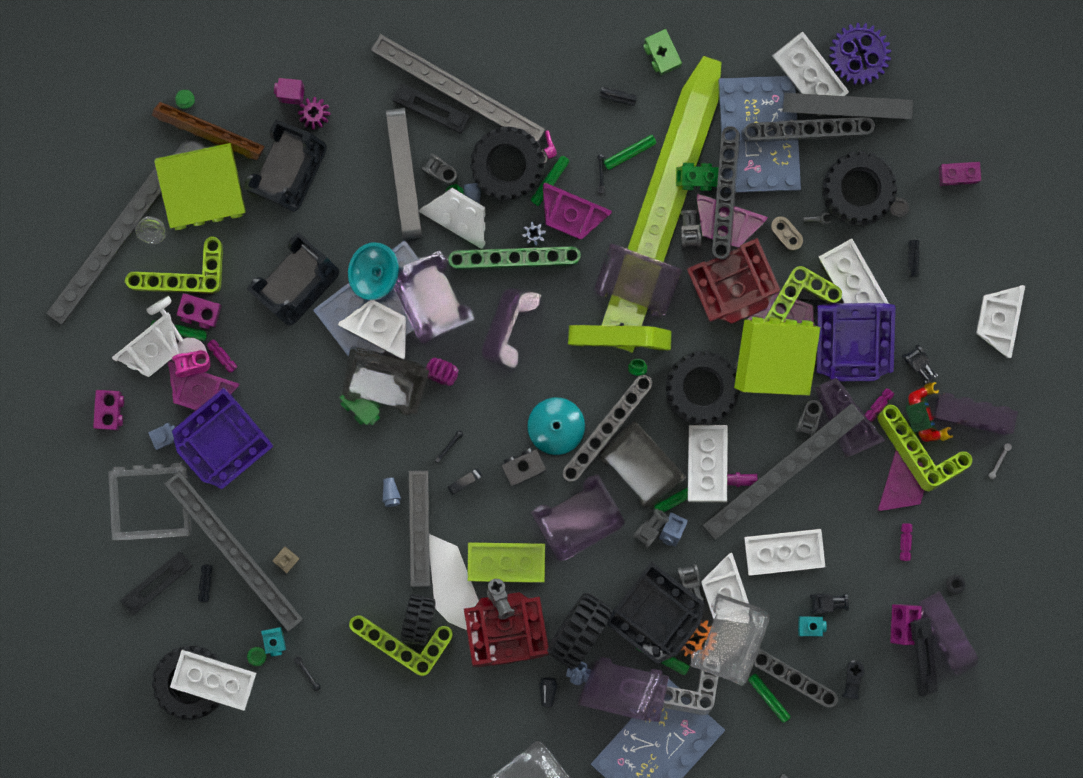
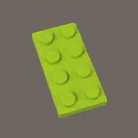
M468 543L467 581L490 582L493 579H500L503 582H545V544Z

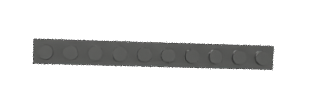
M382 34L379 35L371 49V52L501 127L521 128L527 133L532 134L537 142H539L545 132V129Z
M156 167L46 313L61 325L66 322L162 192Z
M851 403L703 526L716 540L862 421L864 416Z
M180 472L164 483L167 489L287 632L303 620Z

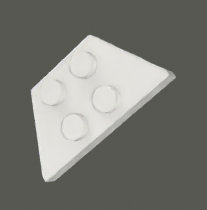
M451 188L419 210L423 215L477 247L483 249L485 246V207L457 190Z
M1024 285L985 295L982 300L976 334L1007 358L1012 357L1025 290Z
M370 300L339 322L338 325L402 359L405 358V316L374 300Z
M169 312L121 349L112 359L126 364L127 367L138 370L141 374L150 377L169 362L174 355L179 354Z
M729 553L701 581L712 617L720 620L755 624L733 554Z

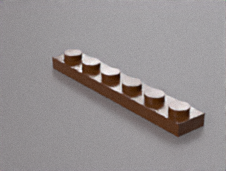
M159 102L153 109L152 116L158 120L175 125L178 129L189 131L197 137L210 140L213 144L223 145L231 143L233 152L243 154L249 159L258 160L263 153L265 146L167 104Z

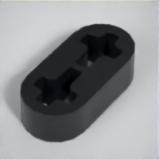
M477 468L447 488L451 495H454L483 477V475Z

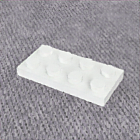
M804 32L798 34L772 55L801 94L845 96L849 93Z
M853 239L818 257L832 283L842 290L841 299L843 303L889 304Z
M689 425L688 502H727V425Z
M821 529L744 537L748 575L825 567Z
M182 650L170 688L245 711L257 673Z

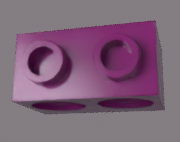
M279 78L278 83L274 85V94H276L280 103L300 105L301 103L303 104L305 86L302 80Z
M980 162L941 164L939 166L940 186L978 184L981 182Z
M183 293L177 316L181 317L180 321L191 324L192 321L199 323V327L210 329L211 326L215 328L222 305ZM191 304L194 306V312L187 315L185 307ZM206 310H211L213 313L210 320H204L203 313Z
M96 390L94 429L119 430V426L123 425V415H120V409L124 407V396H121L122 392ZM112 395L115 402L112 406H107L105 400L108 396ZM107 415L113 416V423L111 425H106L104 422V418Z
M892 604L890 643L915 645L912 640L910 622L921 618L922 606Z

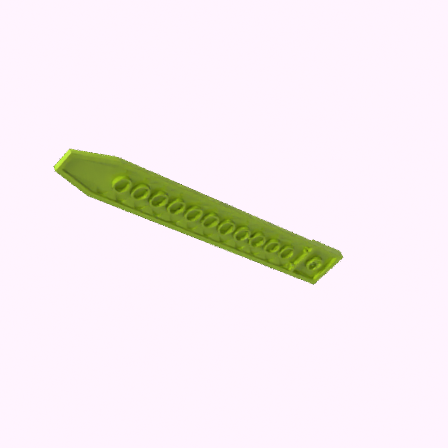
M703 56L682 88L601 326L620 325V323H623L624 326H642L688 191L682 190V186H676V167L683 166V163H694V167L697 165L719 99L718 79H720L722 63L720 61ZM616 347L631 353L634 350V347Z

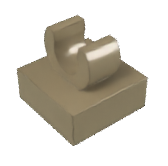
M285 546L273 559V562L288 573L300 558Z

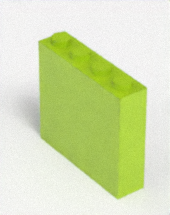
M231 143L155 159L154 162L170 228L175 227V230L186 228V225L189 224L200 226L208 220L219 222L224 220L223 217L231 216V218H238L243 216L242 213H245L246 208Z
M752 317V320H744L734 388L742 392L810 395L820 327L813 325L814 322L802 320V323H797L796 320L791 319L780 322L781 320L769 318V321H764L763 318Z

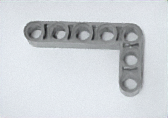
M707 657L704 660L700 670L697 692L636 680H625L620 686L619 695L623 700L706 715L711 712L714 706L720 662L715 657ZM706 664H713L715 670L709 671L706 668ZM709 682L712 685V689H705L703 683ZM629 686L633 689V693L627 694L623 688ZM649 690L652 693V697L647 698L642 692ZM669 694L671 696V700L665 701L662 699L661 695ZM687 697L690 700V704H683L681 698ZM700 701H707L709 707H701Z

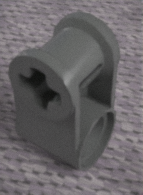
M433 153L430 154L431 158L425 167L421 168L426 174L436 178L445 185L450 186L458 181L456 170ZM446 172L454 173L452 180L444 179Z
M810 400L805 404L795 432L798 433L800 431L810 436L816 433L822 413L820 402ZM811 403H815L818 406L816 414H811L808 411V406Z

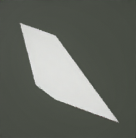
M429 534L433 595L436 602L435 609L449 623L467 630L464 609L475 607L479 600L472 582L467 581L468 572L458 546Z

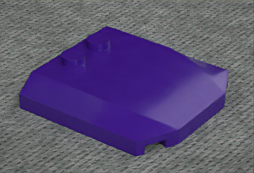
M826 303L817 306V326L820 327L816 355L817 373H822L834 381H875L888 372H894L895 305L887 303Z
M224 387L172 430L177 453L203 482L210 483L220 489H223L273 447L268 437Z

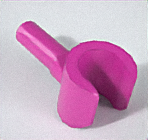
M545 131L549 147L545 148L544 151L548 159H550L557 152L551 140L550 132Z

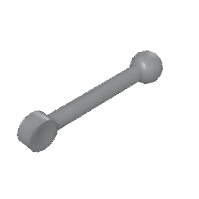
M1009 443L1004 445V451L995 468L989 473L990 479L996 478V472L1007 451L1011 450L1012 446Z

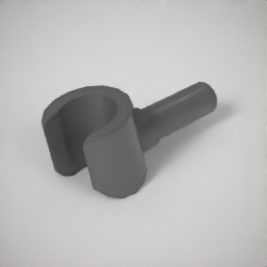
M825 212L816 217H804V222L816 221L826 225L831 221H824L823 216L831 214Z

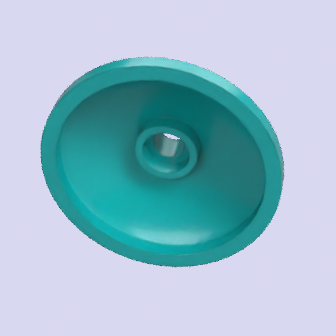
M372 242L360 247L352 256L348 267V280L352 290L359 297L367 300H377L386 296L393 289L398 278L399 265L396 255L388 246L381 243Z
M555 397L540 402L532 410L528 419V433L531 441L538 449L551 455H561L572 451L581 442L585 432V421L582 412L573 402L564 398ZM554 422H558L560 424L559 429L553 428Z

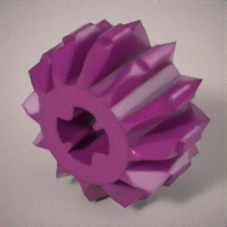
M313 97V103H310L307 98L305 99L308 104L307 106L302 103L300 104V107L304 110L298 111V115L302 116L299 120L300 122H305L304 126L306 128L312 124V130H315L316 124L323 128L321 122H329L324 116H330L331 113L326 111L329 106L328 104L323 105V99L317 103V98ZM313 109H316L317 113L319 112V114L315 115V118L311 114L309 115V113L313 112Z
M432 358L425 368L426 376L442 385L451 386L458 377L459 370L457 367L446 360Z

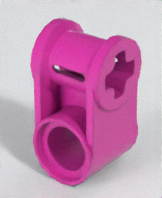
M203 350L181 353L172 357V361L175 362L176 366L175 376L178 378L204 373L210 368L209 355ZM199 359L206 360L203 364L196 363Z

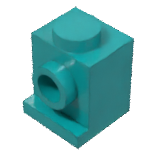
M798 616V636H823V632H826L827 624L826 621H823V617ZM811 623L816 624L817 627L815 630L810 629Z
M282 627L261 631L266 654L270 653L271 657L282 655V651L286 650ZM271 639L277 641L276 646L270 644Z

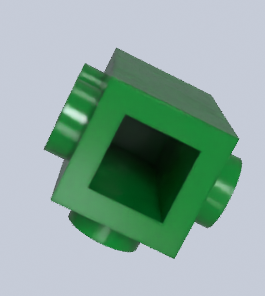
M683 163V166L676 167V186H682V190H694V187H700L701 191H712V187H717L719 167H712L710 163H701V167H694V163Z
M353 384L340 397L342 400L340 404L347 411L351 409L356 414L354 418L361 425L365 423L367 426L369 424L373 426L381 418L379 416L381 412L378 410L381 406L374 399L370 401L365 396L367 392L360 385L356 387Z

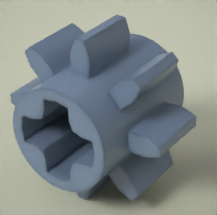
M531 222L530 228L524 227L527 234H523L522 237L528 238L527 244L534 242V245L537 246V241L544 242L541 235L545 234L546 231L540 230L541 224L534 226V223ZM535 230H537V235L539 237L537 238L534 236L532 239L530 231L534 232Z
M581 662L575 669L568 668L566 677H570L571 683L581 685L583 682H588L591 669H587V664Z

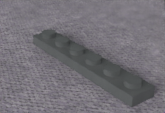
M409 471L410 586H430L428 471Z

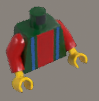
M936 382L926 384L923 388L910 393L908 396L909 402L906 405V411L914 434L918 437L920 436L922 441L925 442L945 441L953 437V435L950 436L947 433L951 429L950 427L937 431L926 396L939 392V390L933 389Z

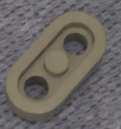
M780 216L772 221V232L788 250L795 251L802 246V235L787 218ZM777 224H783L784 229L779 230ZM790 238H795L796 244H790Z

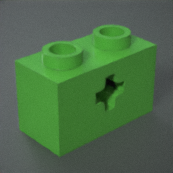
M666 29L645 38L643 47L647 55L651 54L653 59L651 64L655 72L659 71L661 76L681 67L682 62ZM659 49H661L662 52L666 51L664 57H662V55H657Z

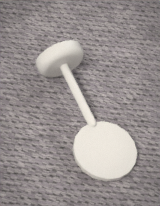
M167 296L147 308L148 314L153 315L160 311L162 316L166 314L164 308L171 304L170 297ZM173 324L175 336L179 341L177 343L179 354L198 350L207 352L205 345L200 340L195 338L183 339ZM199 359L196 363L203 364L206 360Z

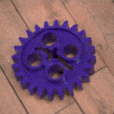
M857 23L856 27L853 28L850 24L848 26L849 31L842 28L843 35L837 33L836 37L838 40H832V44L835 47L829 48L830 51L834 52L829 55V58L834 59V61L830 65L837 66L834 72L840 71L839 78L846 76V82L853 79V85H855L860 80L861 85H863L865 80H867L870 84L872 82L871 77L878 80L877 73L883 75L885 72L882 68L887 69L889 67L885 61L891 60L890 57L886 56L891 53V50L886 49L890 43L883 42L886 35L880 37L881 30L874 32V26L867 29V23H865L863 28H860V24ZM854 38L857 39V44L860 53L864 52L862 59L867 67V70H864L861 57L856 56L858 48L855 42L853 41ZM868 38L871 44L864 46L861 43V39ZM850 44L853 51L850 53L845 52L843 45ZM868 56H875L877 63L870 64L867 59ZM856 62L859 65V69L852 70L849 64Z

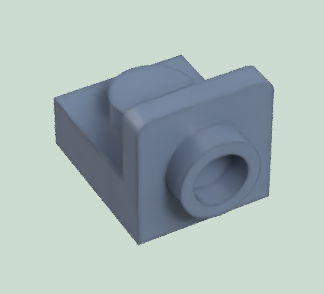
M166 423L164 426L148 432L156 450L174 443L172 430L175 428V425L171 426L170 423Z
M670 513L669 521L665 524L659 539L667 545L676 547L688 520Z

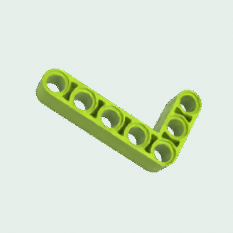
M209 237L205 240L202 275L130 272L125 278V283L135 291L217 293L221 288L223 244L216 237ZM214 241L217 242V250L210 251L209 244ZM213 260L216 261L217 268L209 270L208 263ZM134 276H138L140 279L137 286H132L130 282ZM158 277V285L151 287L149 283L151 278ZM177 278L178 285L174 288L169 287L170 279ZM190 279L197 280L195 288L191 289L188 287ZM212 279L215 280L216 287L208 289L207 282Z
M798 266L790 273L764 321H769V318L781 320L780 322H784L802 289L827 303H837L842 298V290L809 269ZM802 271L805 276L804 280H797L794 275L795 272ZM813 280L821 283L820 290L812 288L811 283ZM787 287L795 290L794 297H788L785 294ZM829 290H835L838 293L836 300L829 298ZM783 304L786 309L785 313H777L775 310L776 305Z
M569 325L568 345L644 347L654 350H671L672 331L649 326Z
M888 405L879 413V424L923 490L933 491L971 466L972 457L967 452H959L935 466L896 406ZM886 413L890 414L892 419H889ZM896 429H899L902 435L898 434ZM907 445L911 446L913 451H910ZM958 459L963 461L964 466L958 462ZM917 461L921 462L923 467H920ZM943 468L948 470L949 475L945 474ZM928 477L933 479L934 484L929 482Z
M361 615L353 617L349 622L350 629L354 633L420 676H425L431 671L453 637L450 627L441 626L435 631L422 653L419 654ZM356 619H361L364 623L361 630H357L353 626ZM376 629L379 631L380 637L378 640L370 638L369 633L371 630ZM446 629L449 631V638L447 640L439 638L440 630ZM388 640H393L396 644V648L393 651H389L385 647ZM431 645L437 646L439 649L438 655L431 656L428 653V648ZM403 651H409L412 654L410 661L406 662L402 659L401 654ZM424 661L428 664L426 672L418 670L417 665L419 662Z

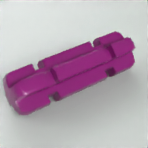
M214 339L207 344L209 350L214 352L215 357L222 365H225L228 372L231 373L237 368L234 361H231L228 354L222 347H219V344Z
M888 388L885 389L882 396H879L870 407L871 410H868L864 417L872 422L877 417L876 414H879L886 406L888 400H891L894 393Z
M903 523L901 526L903 534H901L900 550H902V553L900 552V560L910 561L911 553L909 551L911 550L912 535H910L912 524Z

